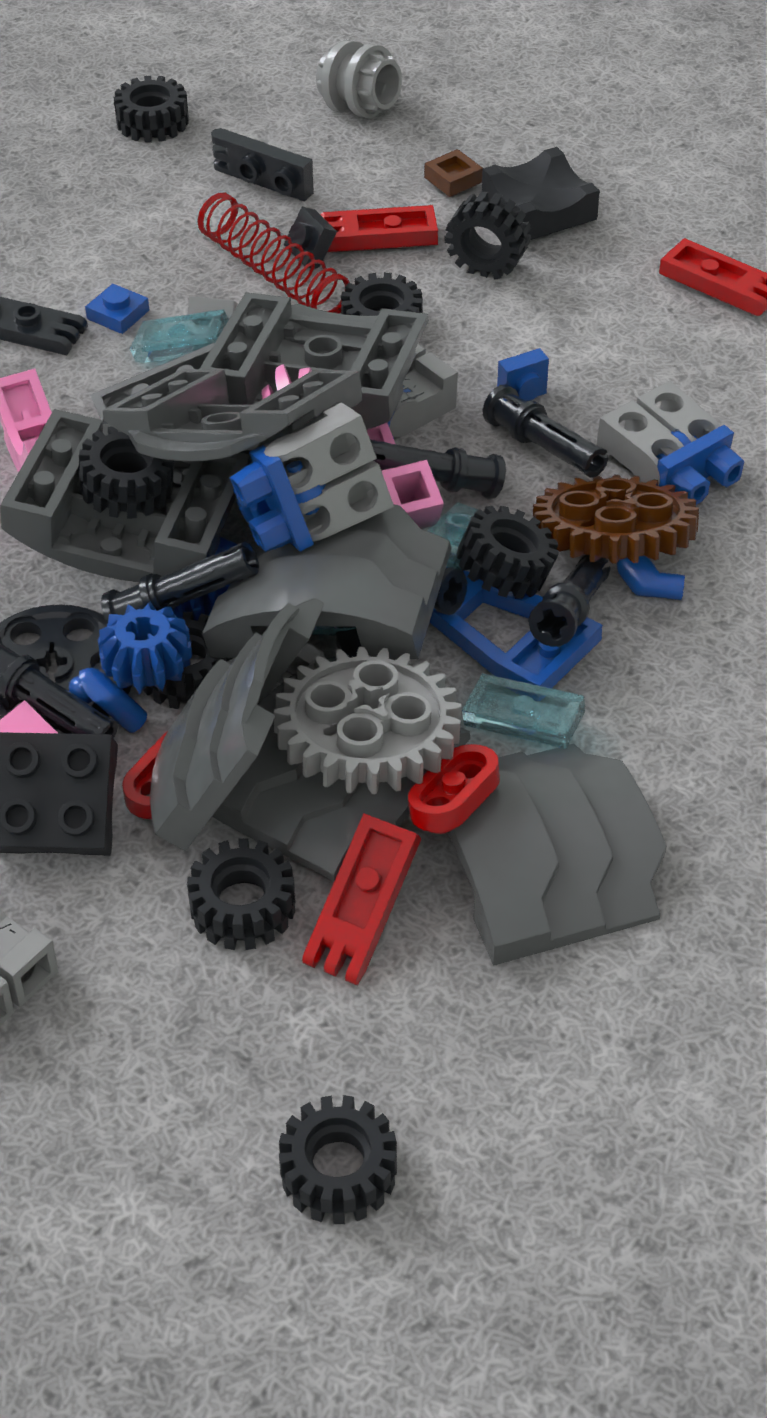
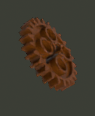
M613 475L612 478L606 479L596 476L593 477V481L589 482L581 478H574V485L559 482L558 489L546 488L545 495L536 497V504H533V517L540 521L539 529L548 528L552 532L550 539L557 540L558 547L556 550L559 552L570 550L571 558L586 554L590 555V562H595L602 557L609 559L612 564H616L619 559L628 558L633 563H638L639 556L659 560V552L675 555L676 547L688 548L689 540H695L696 532H698L699 508L696 507L695 499H688V492H675V485L673 484L659 487L658 480L656 479L643 483L640 482L639 476L625 479L619 475Z

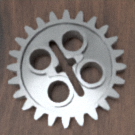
M359 647L357 656L349 658L344 651L338 649L336 650V661L329 662L318 655L315 657V670L300 665L297 667V679L285 678L284 693L276 694L274 733H277L278 749L287 750V762L289 765L303 762V776L306 778L322 772L324 787H329L338 779L345 780L347 793H352L358 783H366L370 793L377 794L379 782H388L395 791H401V778L408 777L413 782L421 784L423 783V768L438 773L441 771V758L452 759L454 744H458L460 741L462 706L461 703H456L457 690L452 687H445L446 676L443 673L429 676L430 663L427 661L412 667L410 666V654L405 653L397 660L389 659L388 648H382L377 657H369L365 647Z

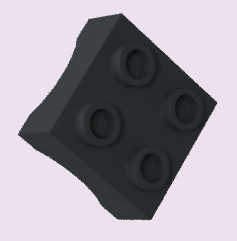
M558 147L544 150L531 161L518 166L501 167L492 165L482 169V192H488L489 199H492L495 193L503 195L501 202L507 204L509 199L514 201L516 204L512 210L516 213L522 209L526 214L521 223H530L531 229L528 235H531V240L597 220L600 190L593 183H587L576 175L570 167L565 154Z
M0 732V853H66L111 856L113 790L118 744L112 735Z

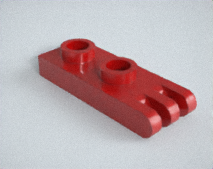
M433 205L331 211L320 214L337 231L327 252L438 245V227Z
M686 238L682 239L660 260L659 274L756 316L762 315L767 310V273Z
M363 813L304 951L303 964L315 968L320 962L326 947H328L330 952L324 964V972L336 977L347 956H350L352 959L345 975V981L358 986L368 968L421 842V837L417 833Z

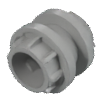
M343 40L330 47L320 59L316 71V85L319 93L323 96V100L331 110L342 113L349 108L356 116L372 119L382 111L387 112L397 101L402 87V73L395 58L387 48L380 45H363L357 41Z

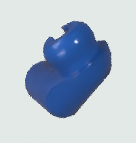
M639 556L638 563H633L628 558L619 559L616 563L619 575L635 595L682 600L685 575L661 573L650 558L646 556Z
M82 669L79 671V676L70 680L69 692L88 704L94 701L129 733L136 732L146 722L147 712L125 691L119 689L117 684L99 669Z

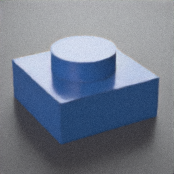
M113 283L85 306L88 320L121 334L150 311L147 297Z
M541 348L498 361L497 387L507 384L516 389L519 397L525 401H530L538 396L547 394L549 358Z

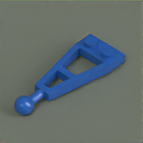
M447 564V566H446V568H448V567L457 568V567H454V566H451V565H448V564ZM463 571L467 579V593L461 607L451 615L439 613L434 608L429 622L496 678L538 701L602 640L603 626L587 617L577 627L572 639L559 647H550L540 643L529 631L505 653L467 623L465 619L482 603L529 619L531 611L543 600V597L536 594L529 597L525 593L523 599H515L512 592H509L507 598L498 596L497 588L491 587L490 592L481 588L483 585L482 580L471 581L467 577L468 571Z

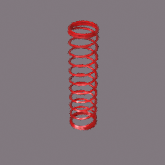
M226 192L211 196L204 202L199 211L197 219L198 228L202 234L220 244L223 249L230 251L234 257L241 259L243 264L252 267L254 272L263 275L266 281L274 283L277 289L285 291L287 296L297 300L298 304L317 309V305L324 303L333 294L338 280H342L345 286L350 283L348 278L337 274L333 268H326L324 261L320 259L315 260L313 253L309 251L304 252L301 245L293 244L290 237L282 236L279 229L271 228L266 220H260L256 213L249 212L245 205L238 204L236 199ZM229 200L231 208L222 215L217 231L211 232L210 218L213 211L220 203ZM215 201H217V202L215 203V205L211 208V210H210V212H209V214H208L207 223H206L207 231H206V229H205V227H204V217H205V213L207 212L208 208H209ZM238 208L243 209L245 213L236 219ZM231 211L229 219L227 220L226 224L221 228V225L225 217ZM246 216L243 227L232 237L235 226ZM249 216L254 217L256 221L246 228ZM260 224H264L267 229L261 232L254 240L258 233ZM256 225L252 237L242 245L247 232ZM230 229L228 239L221 240V235ZM270 232L277 233L278 237L272 240L265 248L261 262L254 263L253 256L261 252L270 238ZM267 233L262 246L254 252L258 240ZM242 234L239 247L232 248L231 241ZM254 240L250 255H243L242 248L248 246ZM281 240L288 241L289 245L283 248L277 255L272 270L265 271L264 264L276 255L280 248ZM276 241H278L276 249L274 250L272 255L265 260V256L270 247ZM292 248H298L300 253L289 262L284 278L276 279L275 272L287 263L291 256ZM289 249L285 260L276 268L280 257ZM304 256H309L311 262L300 271L295 286L287 287L286 280L298 271ZM300 257L296 268L287 276L291 265ZM315 264H320L323 270L318 272L311 280L307 288V294L299 296L298 288L310 278ZM311 266L308 275L299 283L302 274ZM326 272L333 273L332 275L325 278ZM323 274L317 286L310 291L317 278ZM334 281L332 289L327 296L318 302L323 289ZM310 295H312L311 304L309 300ZM306 297V303L303 302L301 299ZM341 300L333 309L327 312L340 314Z

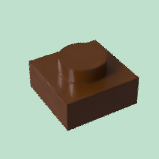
M456 149L424 163V178L451 197L481 184L483 167Z

